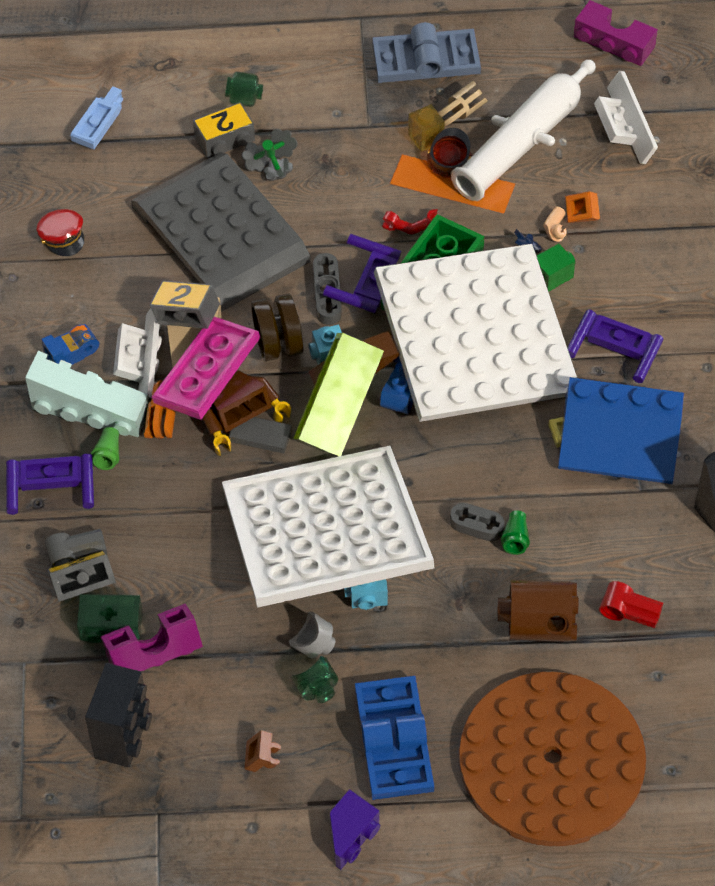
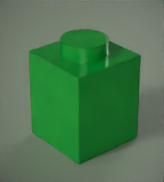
M559 243L536 256L548 292L574 278L575 258L570 251H566Z

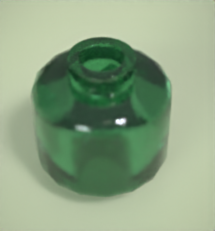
M236 71L232 77L228 76L225 97H229V102L233 105L241 102L245 107H253L256 99L262 100L264 84H259V78L256 74Z

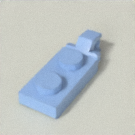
M112 86L105 98H95L71 132V141L93 150L96 148L122 109L121 103L123 98L121 89Z

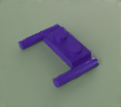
M350 234L347 244L372 253L353 294L326 285L323 296L376 313L381 303V295L374 271L376 267L396 265L402 251Z
M588 309L585 311L567 349L570 358H575L586 336L590 343L637 360L641 359L633 380L637 383H643L664 339L659 334L652 335L649 332L602 315H597L594 311Z
M83 454L80 457L70 456L6 461L7 514L15 515L18 513V487H21L22 491L78 487L80 482H82V506L86 509L93 508L92 455Z

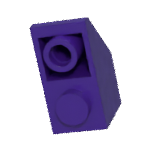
M350 789L330 812V826L337 868L341 870L347 862L353 863L361 852L360 846L366 839H373L381 826L379 824V810Z

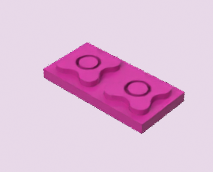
M213 317L208 329H201L152 395L153 402L201 420L260 339L259 331Z

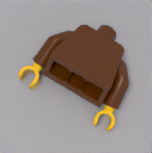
M237 370L203 416L210 436L213 435L215 438L213 444L217 455L221 456L218 445L222 443L226 444L229 451H231L230 439L228 436L222 435L221 431L228 432L267 411L272 406L274 407L273 419L276 422L282 423L283 416L280 412L286 413L290 418V404L278 400L279 395L264 377L247 375Z

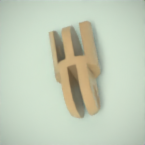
M471 81L448 99V105L435 114V118L438 120L452 110L453 112L451 116L439 125L445 127L457 118L465 119L487 103L488 100L483 98L469 108L468 104L482 94L480 89L465 99L461 97L476 85L474 81Z

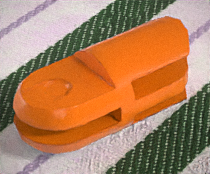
M162 380L154 384L152 395L161 385ZM151 399L147 409L144 437L153 438L155 435L156 438H164L166 435L167 438H172L176 411L155 404L153 399Z

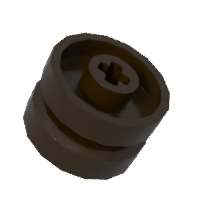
M290 293L275 297L273 303L274 313L266 299L251 301L254 330L259 331L260 339L257 343L265 362L279 358L281 353L280 341L284 352L288 356L302 354L304 351L301 323Z

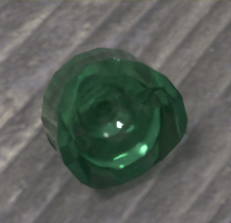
M320 656L317 662L308 670L291 677L303 699L307 701L316 699L318 703H325L333 698L335 695L333 688L339 680L329 661L324 656Z

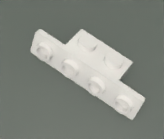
M618 71L607 87L611 98L599 96L594 105L610 142L632 145L639 163L646 164L658 146L625 72Z
M151 308L146 314L145 330L123 323L118 328L113 375L139 382L138 391L148 394V399L152 398L153 387L156 383L154 382V377L159 367V359L156 356L162 340L161 336H159L161 324H158Z

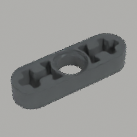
M321 253L313 261L317 318L323 324L333 325L341 319V302L323 296L324 292L320 288L323 285H332L340 290L338 261L330 253ZM325 264L329 267V275H324L323 265ZM331 302L332 313H327L326 303Z

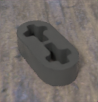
M459 503L451 510V527L460 533L486 541H496L503 535L504 519L497 512L468 503ZM463 514L468 515V518H465L464 521L459 520ZM490 523H495V527L492 530L487 529Z

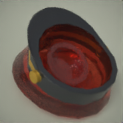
M454 127L442 130L435 137L431 147H429L427 154L429 168L441 177L451 178L452 170L456 167H462L473 156L470 151L471 145L468 135L463 130Z

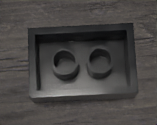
M110 663L105 664L85 715L95 759L130 767L133 757L137 758L142 747V740H140L142 732L149 729L152 720V713H149L148 709L150 700L146 698L147 685L143 682L141 671Z

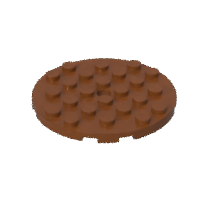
M537 672L510 679L491 690L479 701L469 715L462 732L459 766L466 791H468L478 811L492 825H498L509 832L510 836L524 842L543 846H569L587 842L591 837L604 831L608 832L626 816V813L637 800L642 788L646 769V750L640 728L633 715L610 691L591 680L577 675L561 672ZM554 750V752L560 755L561 759L557 763H550L545 760L544 755Z

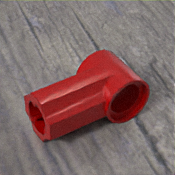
M612 581L608 584L599 607V612L610 620L621 621L625 618L655 629L664 603L634 593L633 589L623 582Z

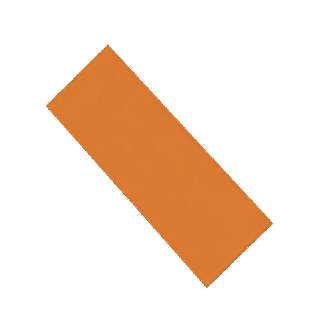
M403 154L390 182L392 185L500 213H505L515 187V183L497 179L485 190L484 198L479 201H472L462 196L455 188L451 180V172H443L437 169L430 161Z

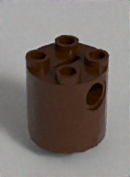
M510 580L509 596L506 598L498 597L497 622H507L509 624V640L577 641V623H575L579 608L577 583L571 581Z

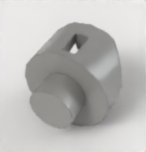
M308 612L303 628L296 636L289 640V644L309 658H315L319 654L327 655L335 645V638L332 637L333 626L316 613Z

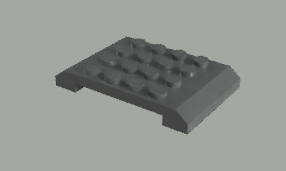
M220 152L131 200L132 208L146 224L150 222L199 283L212 285L217 298L220 297L221 312L310 262V254L303 240L226 153Z

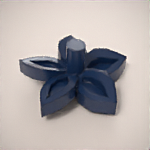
M518 229L515 230L514 233L518 237L515 241L516 244L520 246L532 244L535 253L541 252L542 248L533 241L532 234H527L525 237Z

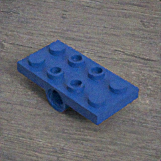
M408 676L355 683L372 800L434 792L424 715L421 712L416 677Z

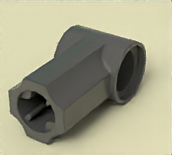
M101 529L73 536L67 533H56L45 540L51 568L101 551L107 554Z

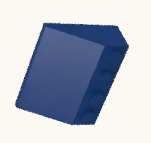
M570 377L565 399L558 469L673 484L684 393Z

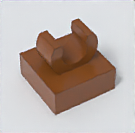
M261 730L247 740L245 770L256 772L263 766L272 769L280 764V760L271 757V753H276L281 749L280 744L272 742V733Z

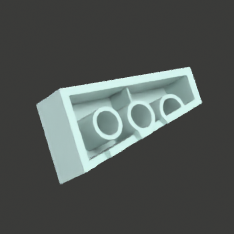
M40 351L37 352L25 377L32 410H36L43 415L59 416L70 422L86 423L97 429L113 427L119 431L120 435L139 437L147 416L148 394L115 381L107 384L98 374L90 371L87 374H82L70 369L72 364L60 360V363L57 364L46 359L48 354Z

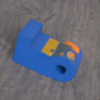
M86 324L77 325L69 332L56 338L49 335L41 339L43 352L48 354L46 359L57 364L60 363V360H63L73 365L95 353L100 344Z

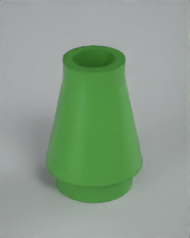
M113 427L103 429L102 435L91 453L93 464L97 468L110 470L119 462V431Z

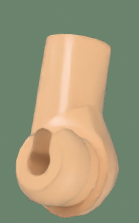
M558 206L554 207L543 224L549 239L555 242L562 241L567 234L566 228L563 230L561 228L562 225L559 224L566 213L564 209Z

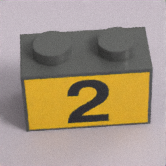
M241 102L193 120L194 137L207 159L220 152L225 153L255 141L254 123Z
M162 281L150 304L158 324L208 329L220 306L212 285L179 281Z
M104 551L47 570L59 602L116 583L108 556Z

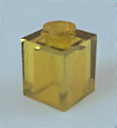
M432 104L408 115V135L421 152L429 149L435 137L445 127V121Z

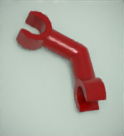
M438 209L430 210L426 218L414 223L401 220L396 213L386 211L382 227L389 231L397 229L414 235L428 227L432 219L437 215Z

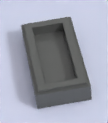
M254 417L232 429L229 439L232 443L285 454L292 432V425Z

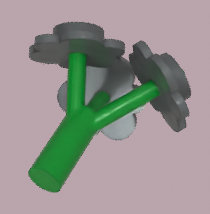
M275 129L271 133L272 139L265 140L262 145L257 146L253 142L248 143L245 151L241 154L242 159L245 160V168L248 171L256 170L257 172L264 170L268 181L285 178L287 173L293 170V165L289 163L287 158L280 160L276 159V157L292 156V150L296 149L298 145L297 140L291 137L292 134L289 130Z

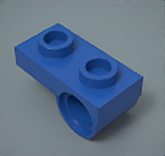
M398 361L382 389L380 407L409 414L413 405V399L402 363Z

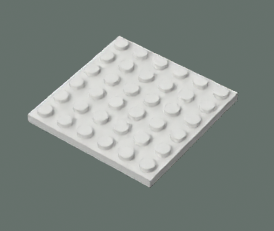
M532 244L376 267L374 275L395 343L400 352L399 357L419 422L566 397L570 377L577 378Z
M391 446L222 482L223 492L257 608L434 569L433 556Z

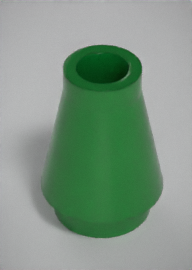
M519 510L512 511L509 514V520L501 537L503 549L512 555L524 553L530 545L526 523L527 516Z

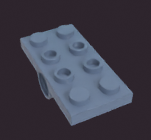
M424 22L415 25L411 29V34L372 38L378 83L481 74L474 29L436 32L433 24Z

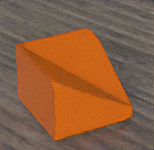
M588 191L565 196L568 223L600 219L597 193Z

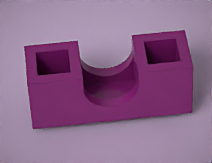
M589 0L575 19L573 37L623 58L628 62L642 66L655 48L658 29L638 20H634L627 28H614L611 26L612 9Z
M186 603L157 614L160 628L158 633L151 639L138 640L130 626L101 636L109 663L143 671L151 667L163 665L166 661L181 655H188L194 650L203 647L195 618Z

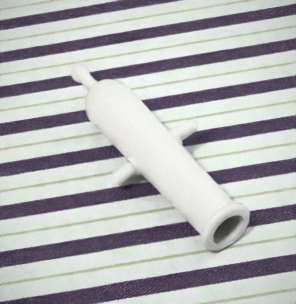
M586 59L581 63L580 69L572 76L558 73L549 77L511 117L504 118L494 115L491 122L500 128L462 167H456L451 172V180L459 193L472 201L481 200L484 198L485 190L535 144L554 145V137L547 133L577 106L581 95L579 83L586 75H590L595 71V63L592 60Z

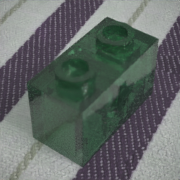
M80 594L77 623L80 641L99 643L102 641L101 636L126 626H130L136 638L140 640L143 612L140 595Z

